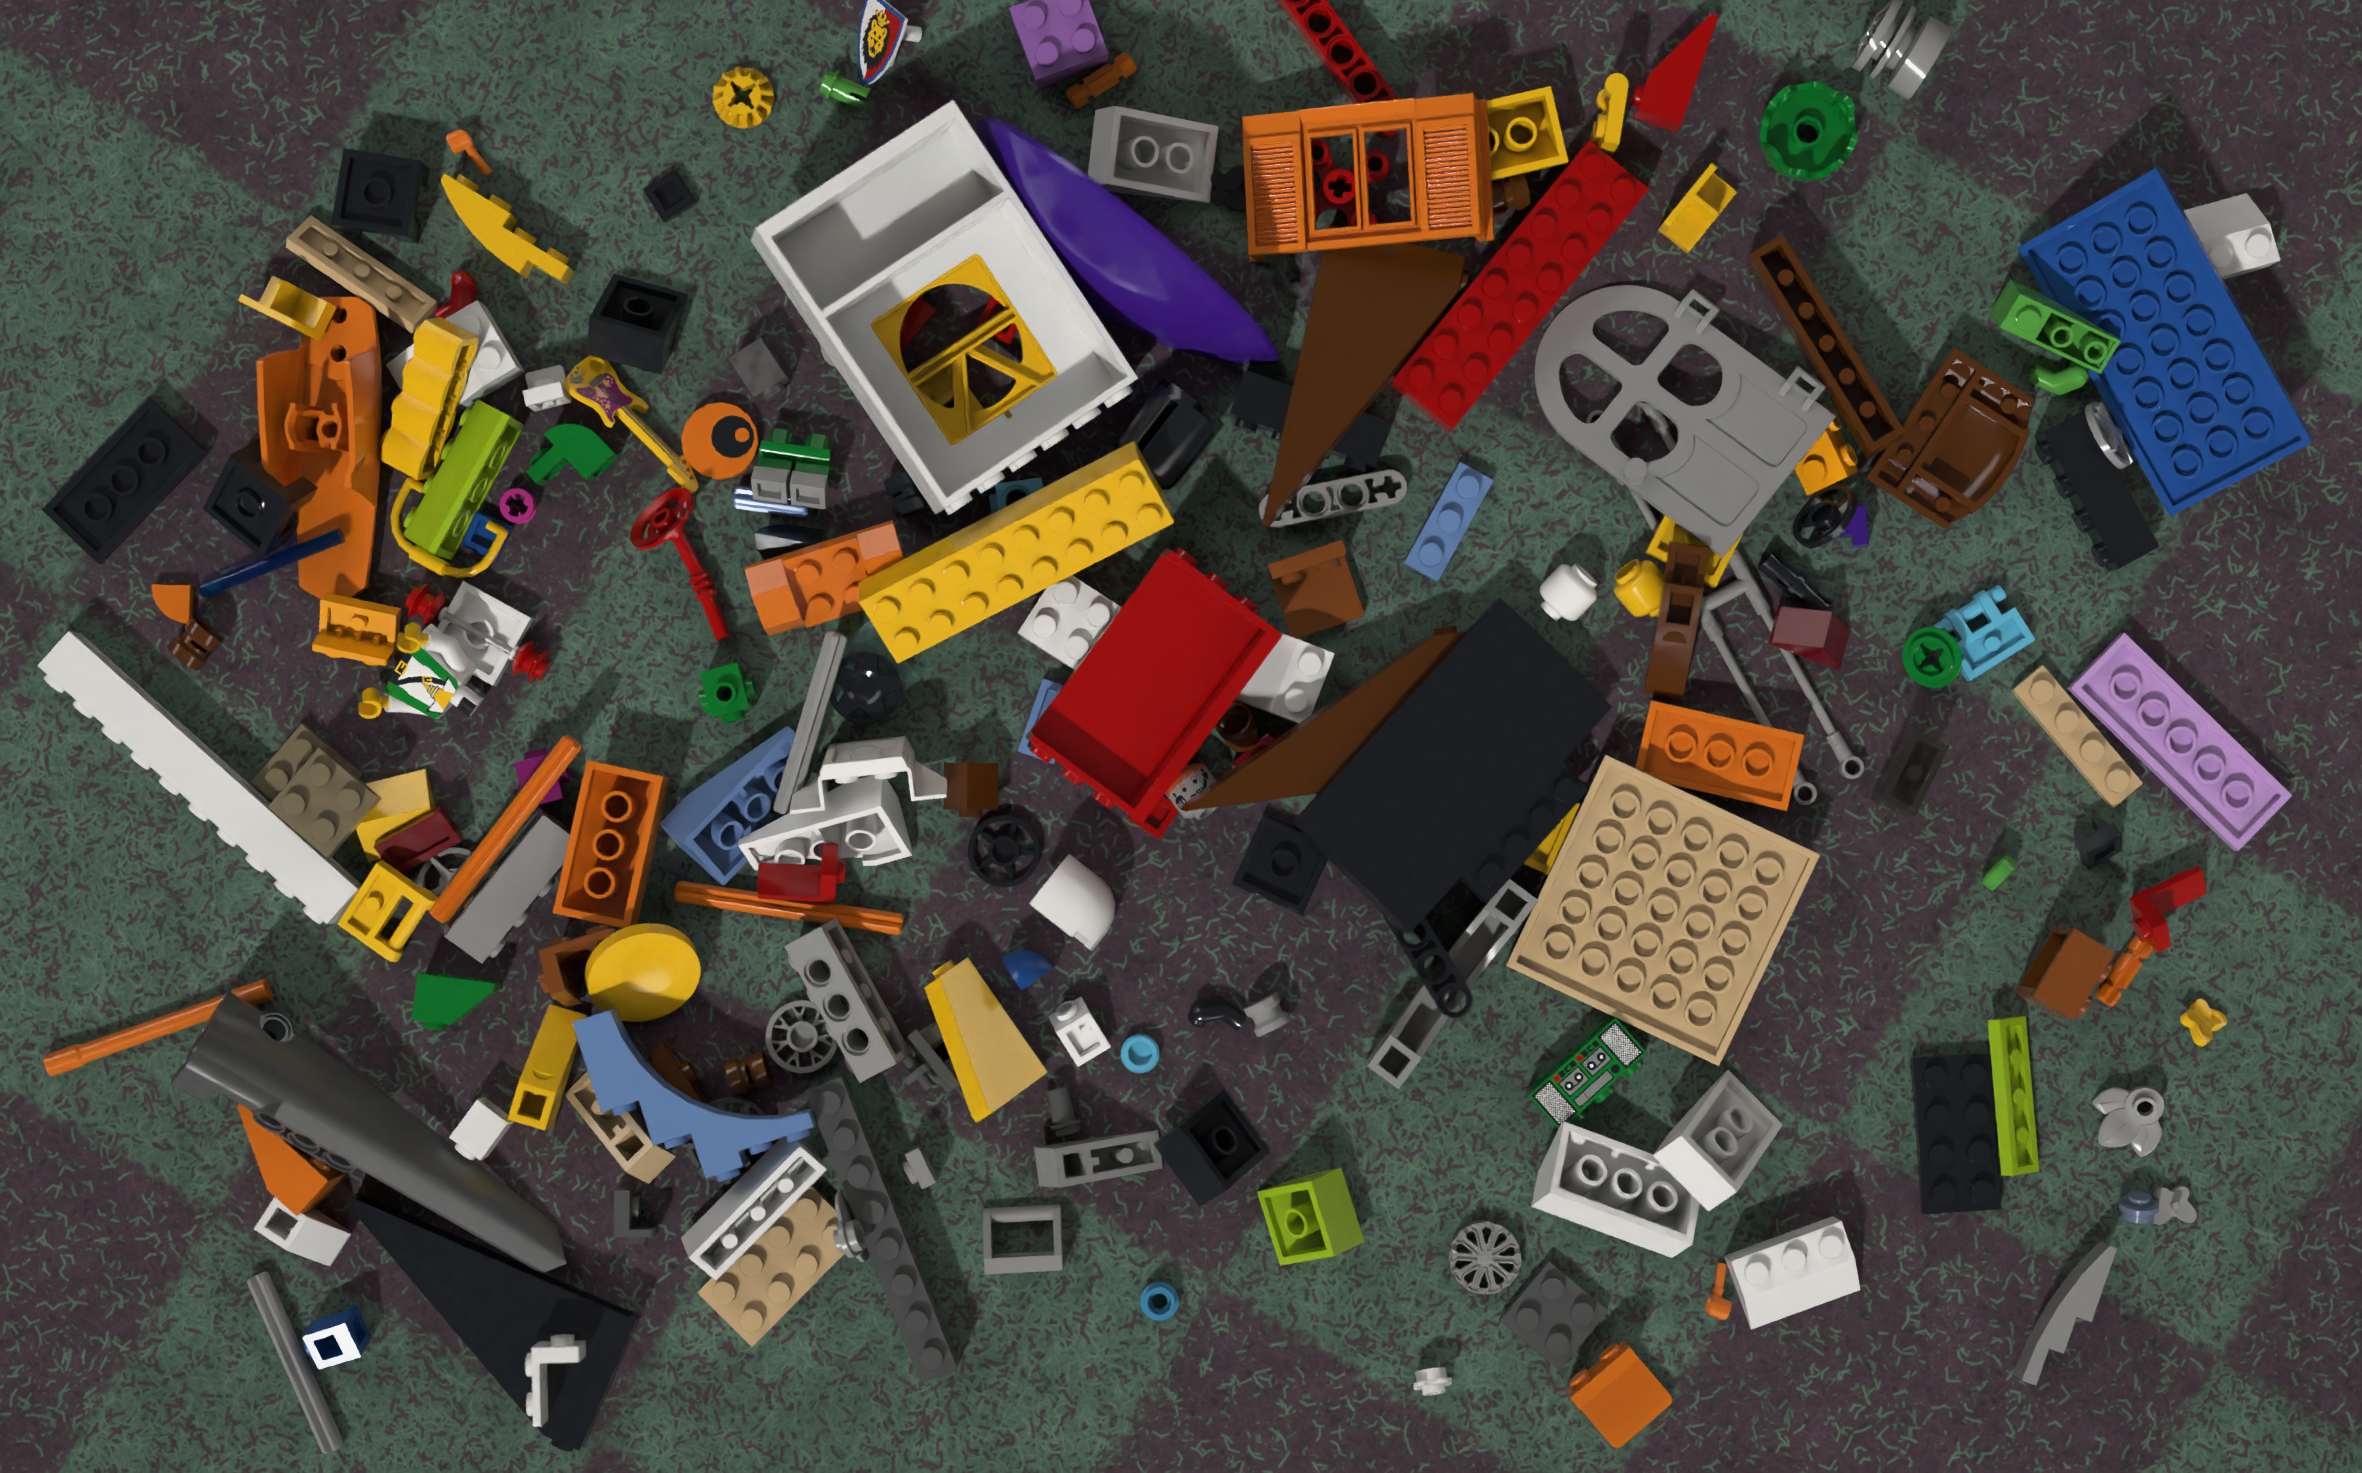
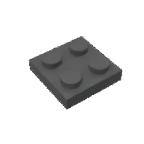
M1547 1260L1502 1314L1499 1321L1560 1371L1609 1310Z

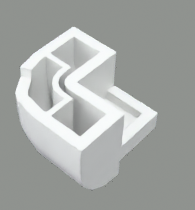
M1069 854L1029 904L1068 935L1075 937L1085 947L1093 951L1108 932L1114 920L1116 903L1111 888L1105 881Z

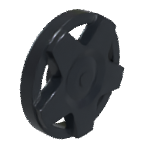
M873 652L850 654L842 659L835 681L844 690V693L839 701H837L834 684L830 701L835 710L850 722L863 725L880 722L894 711L900 700L901 680L892 663L879 654ZM860 659L856 669L852 670L844 667L848 663ZM878 661L885 665L892 675L880 674L878 671ZM894 692V697L885 710L883 697ZM858 709H863L870 718H859L850 714Z

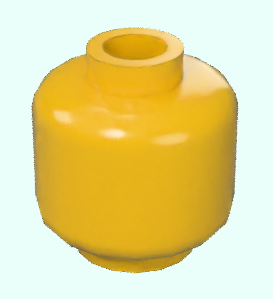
M1634 559L1616 573L1614 577L1616 581L1614 593L1633 616L1642 617L1649 614L1651 617H1655L1658 613L1664 574L1652 561L1644 560L1640 562L1638 559Z

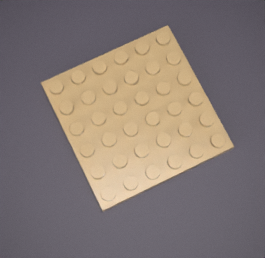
M1605 754L1552 869L1537 897L1538 902L1531 910L1506 966L1720 1066L1820 854Z

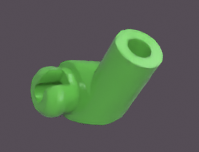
M2073 361L2070 362V366L2057 373L2035 365L2028 382L2055 395H2064L2081 388L2088 379V372L2086 367Z

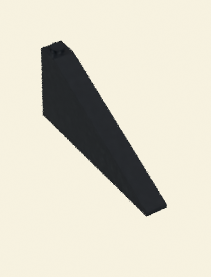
M359 1192L349 1196L346 1202L349 1208L526 1416V1398L528 1392H532V1377H527L525 1371L526 1354L531 1353V1348L538 1342L550 1341V1336L572 1334L574 1335V1341L586 1340V1357L580 1362L547 1363L548 1421L542 1427H537L544 1436L552 1439L551 1444L567 1452H572L573 1449L579 1451L589 1438L641 1315L545 1273L542 1274L529 1266ZM527 1416L533 1423V1416Z

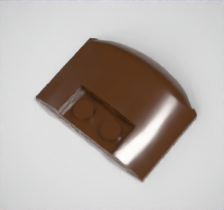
M1953 348L1902 422L1901 426L1905 431L1903 438L1882 451L1866 479L1941 528H1949L1953 526L1950 524L1951 522L1966 517L1969 514L1972 515L2001 488L2011 474L2028 438L2030 430L2028 428L2029 407L2033 408V398L1961 351Z

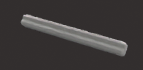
M827 631L825 633L773 808L779 814L786 815L790 813L792 795L804 787L848 641L847 637L842 633Z
M266 1271L250 1277L247 1280L248 1287L323 1454L331 1453L343 1446L342 1437L272 1279Z

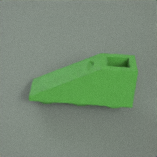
M2012 279L2009 280L1990 312L2000 328L2101 374L2121 342L2116 336L2046 295Z

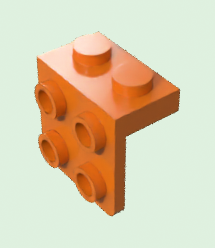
M1624 1340L1618 1345L1614 1343L1605 1349L1598 1357L1600 1361L1589 1370L1585 1368L1578 1372L1569 1381L1570 1386L1565 1390L1579 1410H1582L1614 1448L1622 1447L1672 1403V1397Z

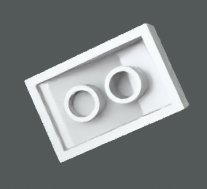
M1119 106L1095 110L1088 176L1111 192L1210 203L1211 175L1214 170L1219 126Z
M476 300L445 319L479 338L477 352L467 372L466 386L456 406V413L475 403L477 399L480 400L525 373L488 308L481 302ZM415 343L386 364L401 391H403V368L407 361L414 356Z
M1283 634L1235 701L1299 724L1311 716L1335 653Z
M1727 1070L1669 1132L1653 1156L1707 1211H1710L1738 1192L1783 1124Z

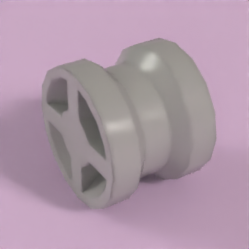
M1278 992L1243 1009L1246 1016L1253 1019L1255 1023L1254 1032L1257 1037L1265 1035L1291 1021L1289 1014L1282 1011L1279 1005L1281 998Z

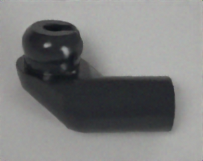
M1220 996L1196 1001L1188 1013L1189 1022L1198 1028L1204 1027L1208 1022L1221 1019L1238 1031L1247 1018L1243 1011Z

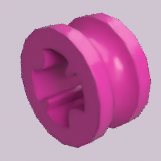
M520 488L506 491L499 503L503 517L517 524L530 521L535 516L537 510L534 496ZM519 495L524 496L523 503L528 506L525 514L518 512V517L512 515L513 508L509 506V502L512 498L519 500Z

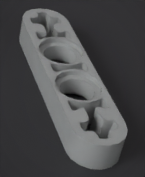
M1383 470L1303 486L1296 494L1297 509L1301 517L1293 518V510L1286 511L1281 514V520L1274 521L1270 527L1281 528L1392 506L1404 498L1407 492V482L1400 472ZM1386 477H1391L1392 483L1400 484V489L1395 491L1394 498H1388L1387 493L1382 492L1374 494L1377 502H1368L1369 490L1364 481L1372 480V488L1382 486ZM1347 485H1356L1362 491V501L1356 506H1348L1341 500L1340 492ZM1310 492L1321 494L1325 500L1324 509L1317 514H1311L1303 507V498ZM1268 495L1261 500L1259 505L1261 521H1263Z

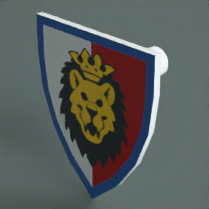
M865 0L858 33V61L861 85L865 87L877 81L889 67H893L902 40L919 42L922 38V29L917 26L907 25L908 19L886 0Z

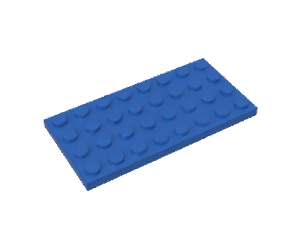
M2159 167L2018 247L2020 254L2044 295L2121 340L2101 374L2088 368L2087 372L2119 428L2122 430L2124 437L2169 516L2192 506L2315 441Z

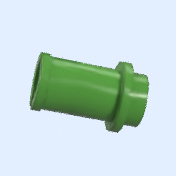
M828 70L819 92L826 94L825 99L827 100L831 97L862 112L866 101L852 94L856 93L864 98H869L871 88L840 76L841 71L836 70L835 73Z

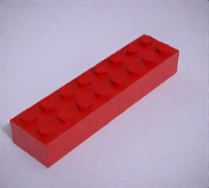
M1589 140L1394 377L1390 386L1450 434L1643 199L1649 188Z

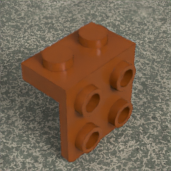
M599 925L586 930V936L571 940V937L557 938L548 942V948L538 950L543 970L538 971V978L543 992H549L553 1000L556 999L566 1008L580 1004L581 999L571 966L588 961L597 945L618 930L616 928H609L608 925Z

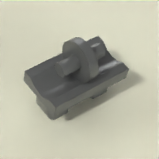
M937 1022L923 1028L920 1032L916 1029L904 1039L923 1063L920 1066L911 1054L902 1060L911 1072L910 1075L903 1079L907 1086L917 1079L925 1091L931 1088L935 1083L927 1075V1070L930 1071L947 1094L960 1085L950 1057L943 1062L934 1051L944 1042Z

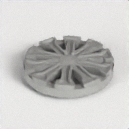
M1487 1220L1472 1222L1460 1229L1452 1239L1448 1251L1449 1267L1454 1278L1465 1289L1477 1294L1498 1293L1510 1286L1517 1277L1522 1262L1520 1246L1514 1235L1503 1225ZM1485 1227L1491 1229L1487 1241L1484 1240L1482 1233ZM1470 1231L1475 1233L1476 1244L1466 1237V1234ZM1503 1233L1506 1239L1495 1246L1498 1235ZM1457 1244H1463L1470 1252H1457ZM1509 1247L1514 1248L1513 1255H1500L1501 1252ZM1458 1260L1470 1262L1460 1269L1456 1268ZM1499 1263H1509L1514 1266L1512 1271L1508 1272ZM1476 1270L1472 1281L1466 1282L1464 1276ZM1493 1270L1502 1276L1504 1281L1496 1284ZM1483 1273L1486 1275L1487 1287H1479Z

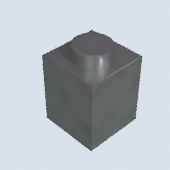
M759 338L728 358L757 402L763 398L766 402H770L786 391L784 385L790 382V380L762 338Z

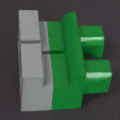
M772 429L768 441L761 440L757 466H754L752 472L753 500L788 504L790 494L791 505L826 510L832 473L831 450L828 448V437L812 433L807 437L806 446L793 444V433L788 430Z

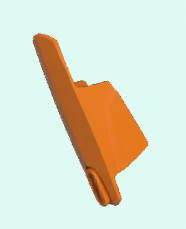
M320 297V299L337 307L320 342L302 333L298 349L271 353L259 358L257 361V399L261 457L265 471L283 486L289 485L300 477H306L318 487L312 500L296 510L299 586L320 599L325 593L354 598L368 588L374 545L382 427V368L379 333L375 308L360 297ZM344 310H346L347 317L345 321L342 322L340 316L341 313ZM345 348L346 357L341 361L339 352Z

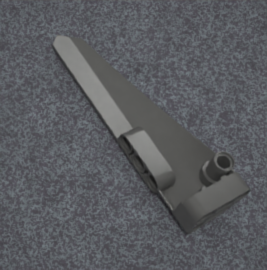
M230 991L226 992L172 1079L171 1085L205 1103L216 1092L222 1093L253 1111L252 1117L258 1125L327 1165L347 1173H351L359 1168L542 1274L566 1264L562 1242L555 1223L474 1160L461 1155L454 1148L453 1144L420 1119L294 1030L289 1019L279 1013L268 1014ZM263 1030H269L274 1033L277 1040L269 1037Z

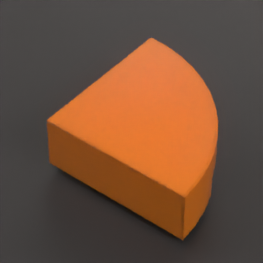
M151 584L153 598L158 608L170 619L187 624L193 617L194 586Z

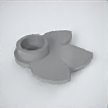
M2139 1086L2129 1091L2120 1087H2111L2105 1089L2093 1099V1105L2101 1113L2105 1114L2098 1131V1142L2100 1145L2116 1148L2131 1143L2133 1149L2140 1157L2148 1155L2155 1149L2162 1136V1129L2158 1120L2163 1115L2165 1108L2164 1100L2156 1089L2149 1086ZM2143 1101H2148L2152 1104L2151 1109L2147 1112H2141L2137 1109L2138 1105Z
M842 1189L838 1190L835 1196V1210L838 1223L837 1229L833 1232L835 1245L840 1253L845 1252L849 1258L856 1257L860 1262H865L869 1259L870 1254L866 1247L864 1230L860 1222L855 1219L850 1204L846 1203Z

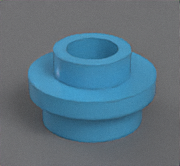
M1156 1281L1150 1283L1141 1294V1309L1152 1320H1167L1178 1309V1293L1167 1282ZM1156 1294L1166 1296L1167 1304L1164 1307L1158 1308L1153 1305L1152 1298Z

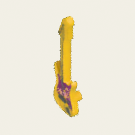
M589 355L577 364L564 381L565 390L572 397L598 412L607 427L611 428L614 425L615 419L613 417L616 415L668 467L667 472L681 487L688 489L693 495L699 486L684 455L679 457L632 410L635 409L645 413L649 409L647 403L622 385L609 361Z

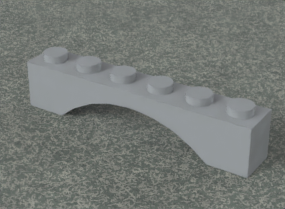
M1511 879L1504 884L1488 903H1482L1447 951L1469 989L1538 902L1535 897ZM1443 958L1429 977L1438 978L1444 974L1446 964ZM1424 983L1365 1061V1064L1398 1090L1422 1059L1430 1044L1449 1018L1439 1010ZM1454 989L1446 994L1445 1005L1448 1010L1453 1012L1465 994L1461 990Z

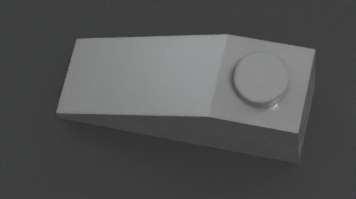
M1158 1130L1035 1147L1039 1186L1061 1188L1163 1169L1162 1156L1154 1146V1143L1159 1139Z

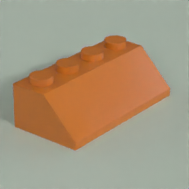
M590 760L586 761L553 913L619 928L638 924L670 777Z

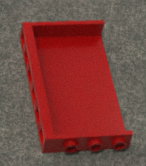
M1165 548L1025 736L1033 744L1029 749L1033 754L1047 764L1053 758L1064 766L1060 772L1063 776L1078 787L1084 781L1095 789L1091 795L1108 809H1111L1114 804L1141 824H1143L1283 636V634L1256 615L1260 609L1256 604L1242 594L1236 600L1225 591L1229 584L1211 571L1205 576L1194 567L1198 561L1181 548L1176 553Z

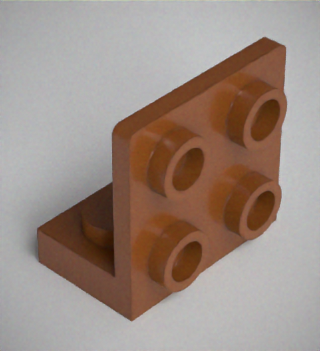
M1342 539L1268 564L1267 570L1290 637L1300 639L1364 616V611L1345 558L1347 553Z

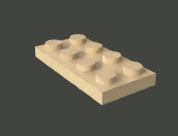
M811 1185L717 1280L711 1278L697 1292L751 1347L845 1254V1252L840 1253L834 1242L833 1232L837 1229L838 1223L835 1207Z

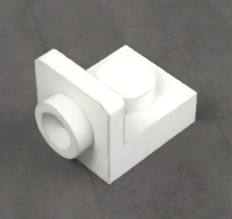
M561 365L526 373L525 378L528 389L522 392L526 406L536 412L572 403L571 395L565 390L564 381L566 374L564 367Z
M1082 997L1074 1001L1070 1000L1062 1003L1054 1013L1049 1015L1055 1032L1077 1067L1111 1048Z

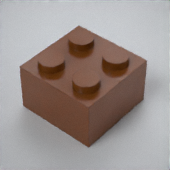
M2054 926L2015 992L2053 1016L2075 1020L2076 1016L2081 1017L2091 1005L2093 997L2090 996V993L2097 982L2102 983L2110 974L2113 963L2110 961L2115 953L2075 928Z

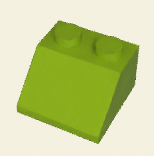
M1342 1168L1316 1172L1257 1191L1280 1266L1333 1257L1365 1242Z

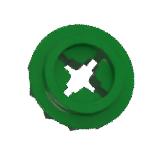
M1931 626L1912 633L1906 640L1902 653L1903 664L1909 676L1918 684L1928 688H1940L1953 682L1963 669L1961 665L1964 652L1960 650L1957 644L1958 638L1952 637L1947 633L1946 628ZM1928 648L1931 651L1940 650L1941 648L1944 650L1939 657L1941 665L1937 662L1927 665L1923 664L1930 656Z

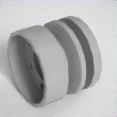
M1890 0L1885 7L1875 14L1862 35L1851 67L1860 72L1870 57L1876 61L1868 77L1874 79L1885 67L1890 68L1892 71L1888 78L1887 88L1909 100L1938 58L1951 34L1952 28L1932 16L1927 17L1918 28H1915L1911 24L1917 7L1911 5L1902 18L1899 19L1896 17V14L1903 0Z

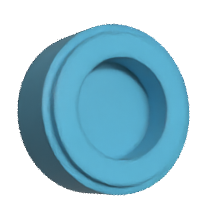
M1146 1034L1130 1036L1121 1048L1123 1064L1127 1069L1135 1073H1145L1152 1070L1159 1060L1158 1044L1152 1037Z

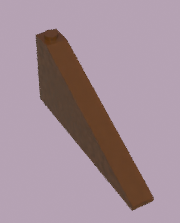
M1329 225V228H1328V229H1331V228H1341V227ZM1410 243L1322 251L1262 521L1263 526H1271L1452 307L1457 293L1463 294L1465 292L1469 271L1463 270L1465 256Z
M1457 626L1433 629L1434 636L1419 640L1183 803L1184 812L1318 794L1466 632L1457 633Z

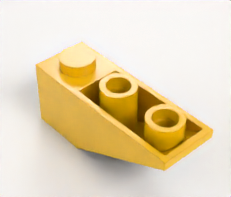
M549 1004L519 1079L508 1120L541 1130H547L554 1126L579 1044L572 1022L586 1018L587 1014Z

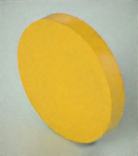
M644 923L620 929L601 941L587 961L585 980L590 998L600 1011L605 1012L617 1008L622 1021L642 1022L663 1017L681 1007L694 993L699 983L701 968L696 949L684 933L667 925Z

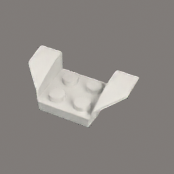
M906 736L829 744L819 775L792 795L790 814L826 810L829 779H835L836 783H851L857 781L859 776L874 775L876 779H889L897 776V772L907 771L911 801L946 798L947 779L916 761L915 752Z

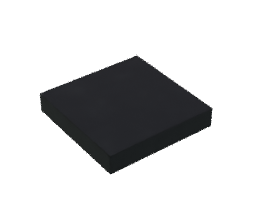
M1263 814L1232 884L1303 916L1328 858L1301 830Z

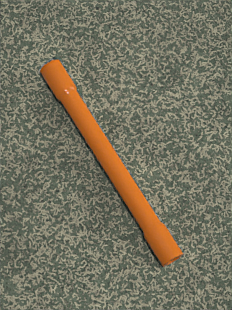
M266 978L230 991L254 1006L273 1000V994ZM224 995L83 1044H74L45 1054L43 1056L45 1069L53 1077L82 1067L90 1061L208 1021Z

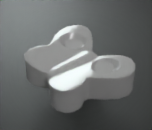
M2182 1185L2176 1186L2172 1190L2164 1187L2155 1188L2153 1194L2159 1203V1212L2154 1215V1220L2152 1221L2154 1224L2162 1225L2172 1217H2176L2186 1223H2192L2196 1220V1210L2188 1202L2190 1195L2188 1188Z

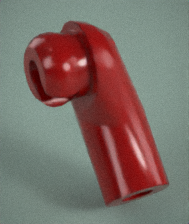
M457 271L452 275L450 281L452 284L451 299L434 310L437 318L446 319L475 302L476 281L467 271Z

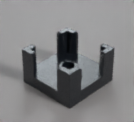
M344 148L331 225L343 233L361 235V232L392 236L401 242L418 244L421 225L415 221L420 184L423 187H427L430 168L421 160Z
M258 438L230 455L203 510L263 558L289 541L296 530L293 526L284 529L294 511L312 500L318 487L306 477H300L289 485L283 486L256 463L262 459L260 439Z

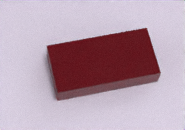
M440 805L375 840L374 848L386 863L400 873H404L460 843L463 834L444 807Z

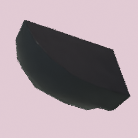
M790 524L766 526L754 533L756 548L763 560L770 559L822 542L824 530Z

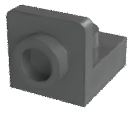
M619 1186L614 1190V1237H624L625 1244L648 1243V1237H654L658 1233V1225H634V1220H640L642 1212L641 1196H635V1186Z

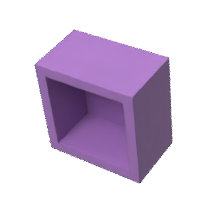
M1029 0L1009 8L1013 25L1037 90L1096 69L1107 62L1109 63V54L1089 0Z

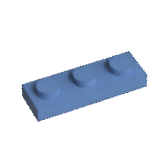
M1459 462L1403 564L1438 582L1494 480Z

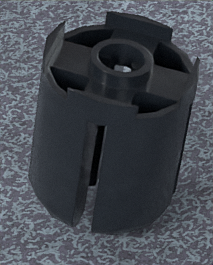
M1163 377L1116 438L1114 449L1117 450L1135 441L1160 488L1170 491L1178 487L1225 424L1215 415L1212 417L1206 413V409L1198 404L1197 400L1174 383H1169Z

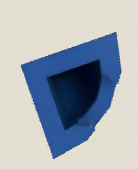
M1016 950L1001 957L1021 991L1056 966L1045 955L1032 950Z

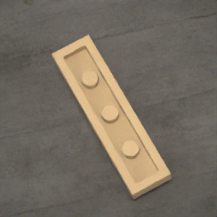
M312 215L287 237V249L412 334L436 310L437 301Z
M2043 665L2038 666L2011 689V692L2110 808H2115L2143 784Z

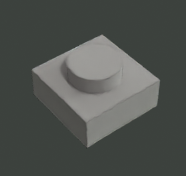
M922 1144L907 1151L905 1154L907 1161L903 1163V1167L911 1183L915 1184L918 1182L922 1190L935 1184L938 1181V1177Z

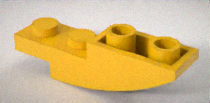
M444 173L441 182L451 204L472 234L489 251L526 279L533 267L536 266L568 285L575 273L567 266L570 259L549 247L547 252L534 246L537 239L518 227L512 233L511 230L517 219L509 213L512 208L510 204L493 194L489 200L476 193L479 186L460 174L455 180Z

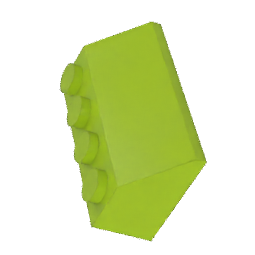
M478 399L474 406L469 405L463 412L459 421V425L462 426L455 440L450 439L441 453V459L444 460L437 474L432 473L427 478L422 489V493L425 496L419 507H413L404 521V527L407 528L403 534L404 537L427 551L451 561L465 537L476 510L479 511L525 427L524 424Z

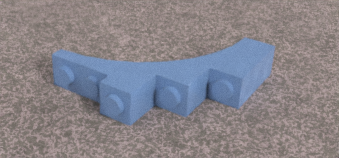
M617 1008L572 1022L601 1113L612 1109L614 1116L637 1109L635 1102L639 1101L653 1146L664 1142L665 1148L669 1149L689 1142L687 1135H692L705 1179L716 1176L717 1181L720 1182L740 1175L739 1168L748 1163L744 1152L745 1149L749 1148L750 1155L773 1148L772 1140L785 1136L788 1143L810 1136L809 1128H813L817 1124L812 1109L785 1115L752 1116L720 1110L691 1098L668 1083L645 1061L629 1038Z

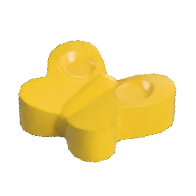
M2201 998L2192 1003L2189 1010L2180 1016L2181 1023L2189 1028L2195 1044L2201 1047L2212 1041V1031L2220 1030L2228 1022L2222 1012L2209 1008L2208 1003Z

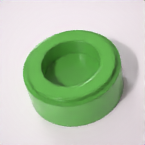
M2004 854L1982 877L1981 883L1992 892L2016 868L2018 862L2009 854Z

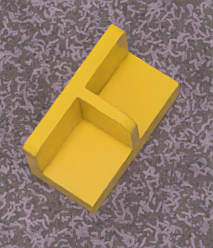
M1713 163L1709 165L1658 229L1687 254L1737 193L1735 189L1714 173L1718 167Z
M273 275L259 302L243 294L238 299L239 302L319 342L337 308L331 303Z

